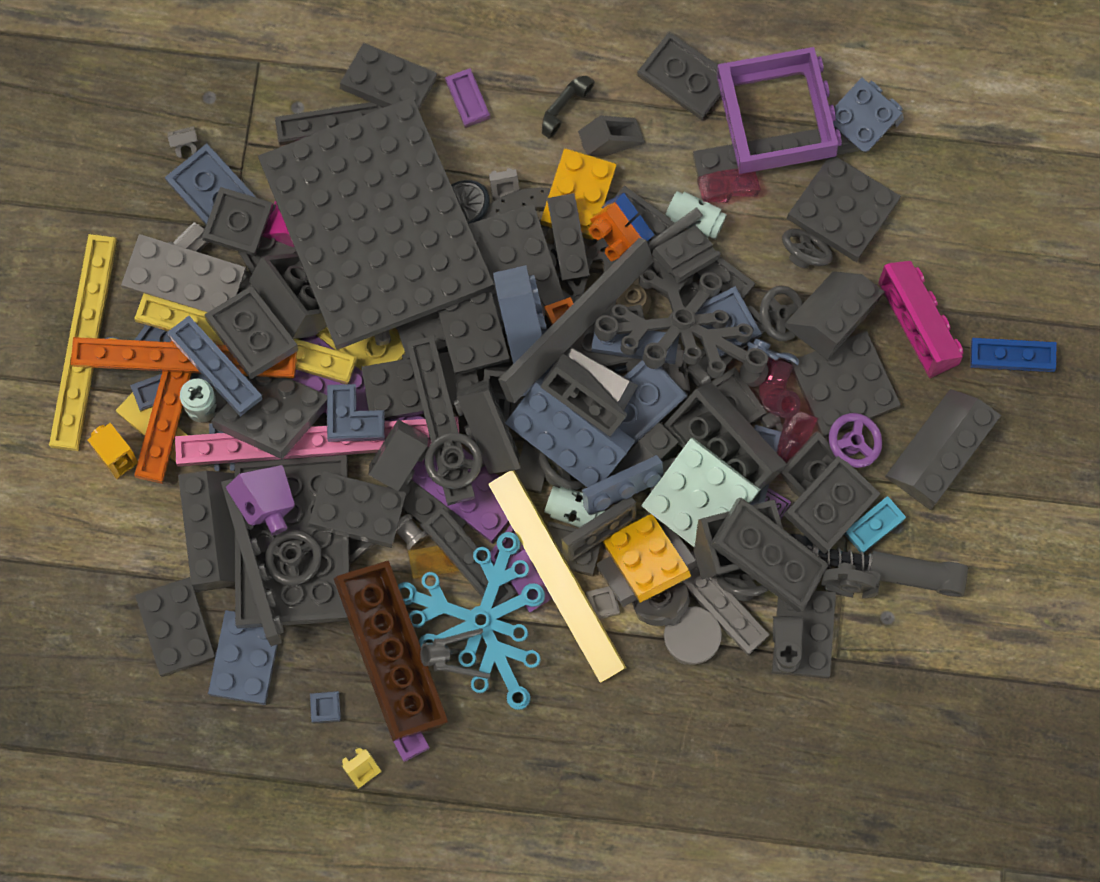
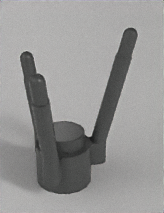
M480 628L446 638L434 639L433 643H424L420 651L422 664L424 666H433L435 671H449L489 679V673L445 664V662L449 661L450 655L461 653L460 648L449 649L445 644L480 635L483 633V629Z

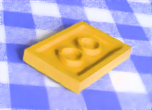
M564 148L548 198L574 193L583 238L593 240V237L588 232V229L593 224L590 219L599 213L605 204L617 164ZM546 202L540 225L552 228L548 202Z
M652 514L620 529L603 540L605 548L640 603L691 577L689 569Z

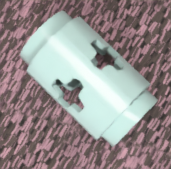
M677 191L671 200L665 216L671 218V221L676 223L697 207L703 217L686 229L696 225L707 238L716 239L727 214L721 212V208L685 191L683 194Z
M192 379L186 382L181 388L180 400L187 415L196 422L210 421L215 417L217 406L215 404L216 396L213 388L203 379Z
M553 486L544 512L550 514V518L580 528L605 512V510L589 515L583 506V499L581 502L575 501L577 495L583 497L581 492L562 486L560 488ZM571 514L576 515V520L574 522L569 521V517Z

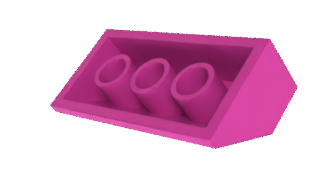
M911 261L888 263L883 267L878 284L884 291L887 301L929 379L958 366L963 358V348L960 342L951 336L949 332L950 324L947 318L938 312L936 308L937 300L931 291L928 292L923 284L925 280L921 270L918 267L915 268Z

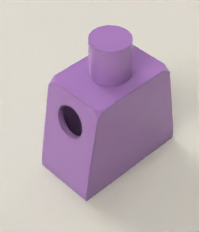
M282 465L241 473L226 486L228 493L248 524L253 526L266 523L271 535L280 534L287 529L283 517L294 508V501Z

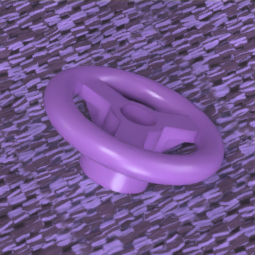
M849 413L840 416L831 426L829 445L835 457L839 456L854 468H862L872 464L880 455L882 436L879 428L870 418L858 413ZM854 421L853 430L844 434L840 440H837L839 429L845 423ZM863 424L873 435V450L864 442L862 435ZM851 438L856 441V445L852 443ZM858 452H861L865 456V458L863 459H852L848 457L853 456Z

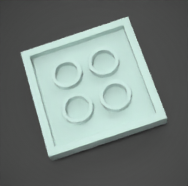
M690 438L641 506L695 547L699 519L730 511L738 498H743L750 504L761 489L696 439Z

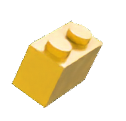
M111 423L106 426L101 425L91 433L88 442L116 480L138 464L133 451Z

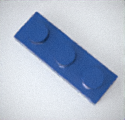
M972 338L970 368L1055 372L1057 342Z

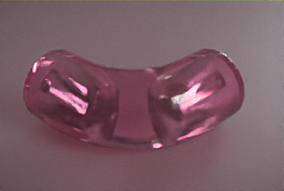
M768 357V375L765 381L759 385L760 400L764 409L772 415L786 419L793 418L800 409L798 395L794 391L787 390V383L793 366L785 361L774 360Z

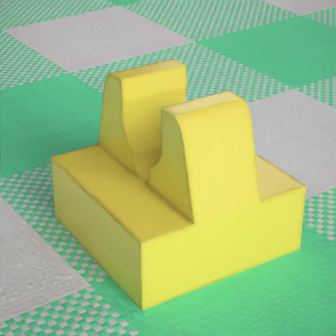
M361 748L355 750L358 755L349 761L346 757L342 760V767L358 789L382 772L368 751Z

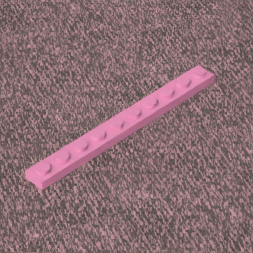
M455 417V421H456V425H457V429H458V433H459V419H458V417ZM426 419L401 420L428 436V447L430 446L431 439ZM397 421L385 422V439ZM327 426L310 427L283 459L377 453L385 440L328 442ZM225 433L175 436L176 464L178 467L280 459Z

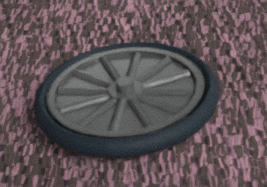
M462 180L451 184L467 223L480 221L485 216L490 203L489 194L484 185L474 180Z

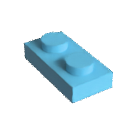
M887 496L856 521L844 534L858 551L864 554L906 519V516Z

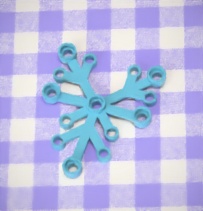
M505 532L497 539L499 554L495 565L491 561V553L487 548L479 547L474 551V560L481 565L488 580L480 606L468 610L448 603L439 585L440 579L433 572H427L422 577V584L425 588L429 589L431 596L418 592L416 587L408 582H402L398 584L400 592L404 588L410 590V596L403 599L405 606L416 603L428 607L422 611H412L409 614L411 622L415 614L422 616L420 624L415 625L412 622L415 628L423 627L427 621L443 613L465 620V622L438 635H423L419 640L420 647L427 640L434 641V639L446 638L471 630L483 629L482 634L468 639L465 650L459 654V662L464 667H472L476 663V652L483 636L487 649L479 671L490 674L495 661L509 691L507 694L508 704L514 709L522 710L529 705L531 696L527 689L519 686L506 657L521 661L529 668H535L540 664V655L533 650L524 651L498 642L493 630L511 636L516 642L525 641L528 637V630L525 626L521 624L514 626L497 619L525 605L530 607L540 606L544 602L545 592L540 585L531 583L523 588L520 595L492 608L499 586L517 577L524 578L529 573V566L523 560L515 561L511 568L505 570L510 556L516 554L520 549L519 538L512 532ZM507 538L513 540V546L509 549L503 547V541ZM480 551H486L488 556L486 560L479 561L477 554ZM518 564L525 565L526 570L523 574L515 572V567ZM428 576L436 578V583L433 586H427L426 579ZM533 589L537 590L538 597L535 600H530L527 596L528 592ZM478 615H485L486 623L484 625L476 623ZM517 628H522L525 632L524 636L520 639L514 636V631ZM466 653H471L473 656V660L469 664H465L462 660L463 655ZM529 654L537 656V661L533 665L528 664L526 661ZM474 677L471 681V688L477 693H484L489 687V682L486 678ZM478 679L485 681V687L481 690L475 688V682ZM517 692L523 694L524 698L521 703L513 701V695Z

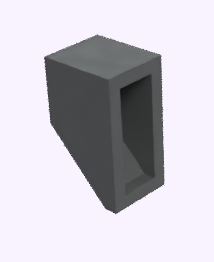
M599 116L578 131L582 147L586 155L605 157L639 146L645 142L636 118Z

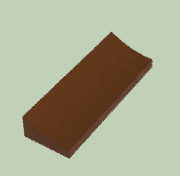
M389 560L336 576L334 578L335 585L392 741L437 729L448 722L429 668L422 664L420 656L421 647Z

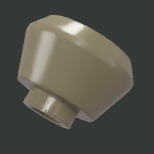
M632 283L618 297L615 304H621L626 307L641 304L643 315L645 316L651 308V296L647 289L639 284Z

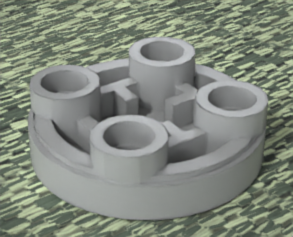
M688 607L676 625L665 626V646L671 656L681 664L696 665L708 661L715 655L721 643L722 634L717 619L709 611L700 607Z

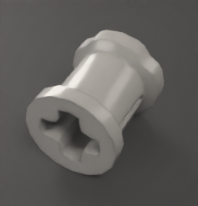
M410 513L399 520L396 533L406 542L407 549L413 551L427 539L428 534L418 528L412 521L413 517Z

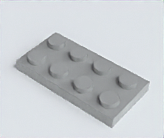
M139 234L121 287L142 295L144 293L209 312L238 294L246 267Z

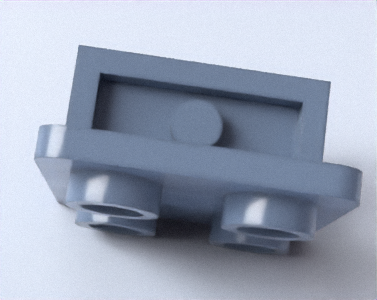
M861 78L834 107L836 120L833 121V125L862 152H868L892 125L897 128L904 120L901 112L903 108L892 98L887 100L881 94L883 91L873 81L868 83L864 78Z

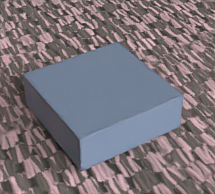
M339 691L310 694L312 724L341 721Z

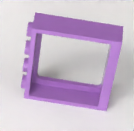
M814 47L718 64L717 80L739 174L836 157L838 146L842 145L839 129H834L833 121L836 120L833 105H828L829 86L827 80H822L823 62L821 56H816ZM798 74L804 75L821 143L750 156L734 86Z

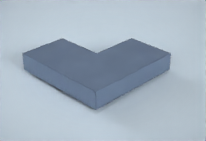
M356 384L327 385L328 442L385 440L384 410L356 411Z

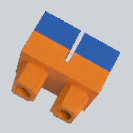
M625 193L607 201L602 206V210L590 219L593 224L588 229V232L596 240L604 238L609 245L605 248V255L610 261L618 259L638 238L648 241L654 236V233L641 215L633 218L638 214V211Z

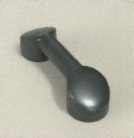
M585 75L577 77L567 85L544 114L542 134L545 137L551 139L559 130L562 121L556 116L573 95L577 94L582 99L585 98L593 88L595 80Z

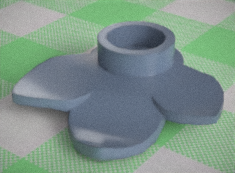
M755 338L754 342H747V346H749L747 351L752 348H759L774 360L782 358L788 362L792 361L796 365L799 364V360L795 355L770 350L771 344Z

